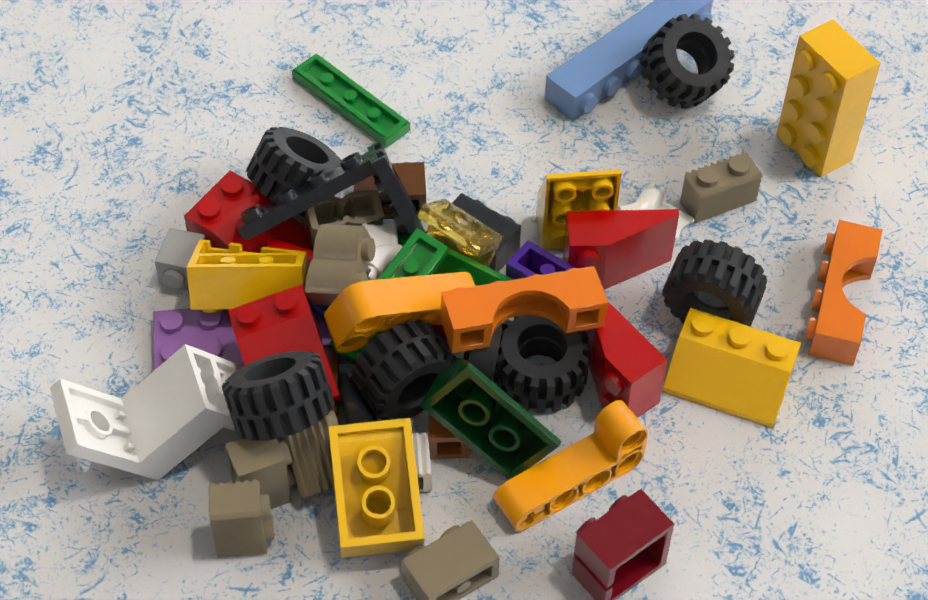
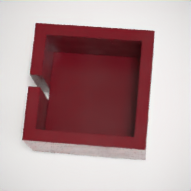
M639 489L629 497L627 495L621 496L610 506L607 513L598 519L594 517L588 519L577 530L571 574L594 600H617L666 564L675 523L642 489Z

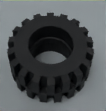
M687 14L679 15L676 19L673 17L651 36L642 49L644 55L640 58V65L644 66L645 69L641 74L643 79L648 78L650 83L646 86L650 92L654 89L658 93L656 98L660 101L666 98L668 105L673 107L679 103L681 108H689L691 105L695 107L719 91L731 78L729 74L734 70L735 65L730 62L735 57L734 50H729L728 48L731 41L729 37H723L721 33L724 30L719 25L716 28L712 26L713 21L706 17L702 21L698 14H692L689 18ZM676 49L683 50L691 55L696 62L698 74L688 71L681 65Z
M271 127L264 133L246 171L248 179L252 181L253 186L268 199L275 201L273 197L278 192L288 187H293L294 190L307 184L306 179L312 174L324 169L328 173L340 167L339 162L341 159L327 145L309 134L286 127Z
M704 240L703 243L693 241L689 246L685 245L680 253H678L662 290V296L665 297L664 303L666 307L671 309L670 313L674 317L679 318L682 324H684L690 308L751 326L767 288V277L763 275L764 270L762 266L755 263L756 259L750 254L746 255L743 253V250L737 246L732 247L722 241L719 243L713 240Z
M519 315L514 317V321L508 319L502 324L493 381L527 412L529 408L537 409L536 413H545V409L548 408L556 412L561 410V404L570 406L574 403L575 396H581L584 391V385L587 383L591 353L590 344H588L589 337L586 331L565 333L556 323L541 316ZM542 355L554 359L557 363L539 366L531 364L525 359L531 356Z
M409 320L382 332L365 347L363 352L356 358L357 362L352 367L351 380L376 416L382 421L411 418L424 411L420 405L436 376L457 360V357L451 354L450 348L429 322Z
M288 351L258 359L238 369L222 384V392L237 435L242 439L251 441L279 439L301 432L321 421L335 407V401L319 354L311 351Z

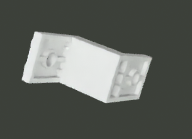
M185 344L122 399L59 379L50 387L66 453L159 480L223 427L236 431L222 392V384L229 376L243 366Z

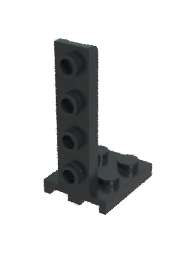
M380 141L367 147L368 152L363 155L356 152L343 158L339 162L341 166L328 173L324 169L312 174L306 179L307 184L296 190L293 187H288L278 192L273 197L275 201L263 207L260 204L249 207L240 214L242 218L237 223V230L241 237L247 240L252 239L356 183L373 176L374 184L383 201L386 202L390 199L392 201V204L389 205L392 212L391 215L401 234L408 231L411 236L417 228L425 232L417 209Z

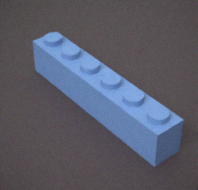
M654 0L546 76L544 100L572 121H575L584 113H590L602 100L608 96L615 95L620 87L641 75V72L645 69L644 66L640 65V58L644 55L642 49L648 42V39L673 17L676 19L682 14H687L688 18L692 14H698L702 21L706 17L712 19L713 0Z

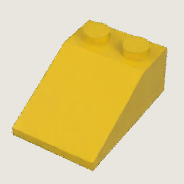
M404 418L328 426L341 558L411 551L417 546L424 545L425 536L411 419Z

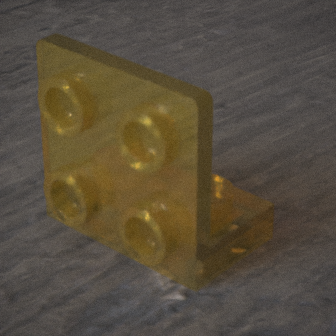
M445 198L423 204L417 218L428 224L426 234L446 245L449 249L489 267L503 238L502 235Z

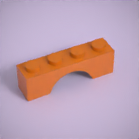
M839 220L835 234L828 232L823 254L830 255L829 261L822 260L817 281L824 283L823 289L816 288L811 310L818 311L817 317L809 318L805 339L812 340L809 355L854 365L861 345L866 314L849 302L842 288L852 282L869 280L871 278L878 257L883 229Z
M594 266L580 269L571 268L562 272L544 275L535 274L527 278L495 281L486 285L468 288L458 287L450 291H444L441 293L440 319L451 354L490 347L496 328L504 321L519 315H536L547 318L556 323L565 333L604 327L609 302Z

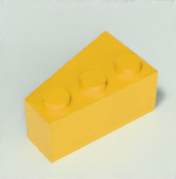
M200 239L186 267L190 310L218 313L224 309H232L302 284L305 291L308 272L306 252L262 247L261 253L242 251V244L230 243L229 249L211 247L210 240Z

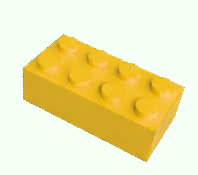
M833 19L799 35L776 133L781 141L788 145L802 159L803 163L811 167L820 177L853 160L881 64Z

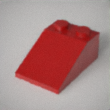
M231 170L184 215L186 230L204 234L205 240H210L211 247L229 249L230 243L242 244V251L261 253V248L266 247L271 238L311 251L314 248L310 246L306 228L294 217L252 239L242 238L237 230L238 220L242 218L240 214L253 205L260 204L263 207L273 201L256 189L251 181Z
M679 209L567 211L563 261L579 269L594 266L603 290L670 262L677 231Z
M302 284L228 310L236 341L245 365L282 352H314L321 357L334 401L341 400L314 313Z
M608 303L604 327L582 330L586 331L589 337L588 344H590L591 348L590 371L603 409L609 404L621 400L638 418L660 403L668 359L617 309Z

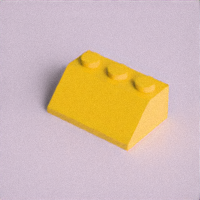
M690 308L678 337L662 392L774 428L801 343Z

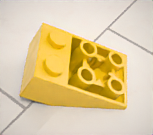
M621 169L546 174L537 193L536 220L541 248L563 249L567 211L617 210L622 176Z

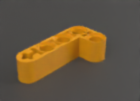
M468 272L357 282L340 292L325 311L324 318L337 352L348 353L365 346L377 332L387 331L391 327L409 320H414V322L424 320L432 326L442 325L440 319L441 293L458 287H474L475 284L471 274Z
M615 401L598 414L595 420L594 432L591 435L509 479L495 491L493 500L516 531L527 530L634 469L644 457L648 430L623 401Z

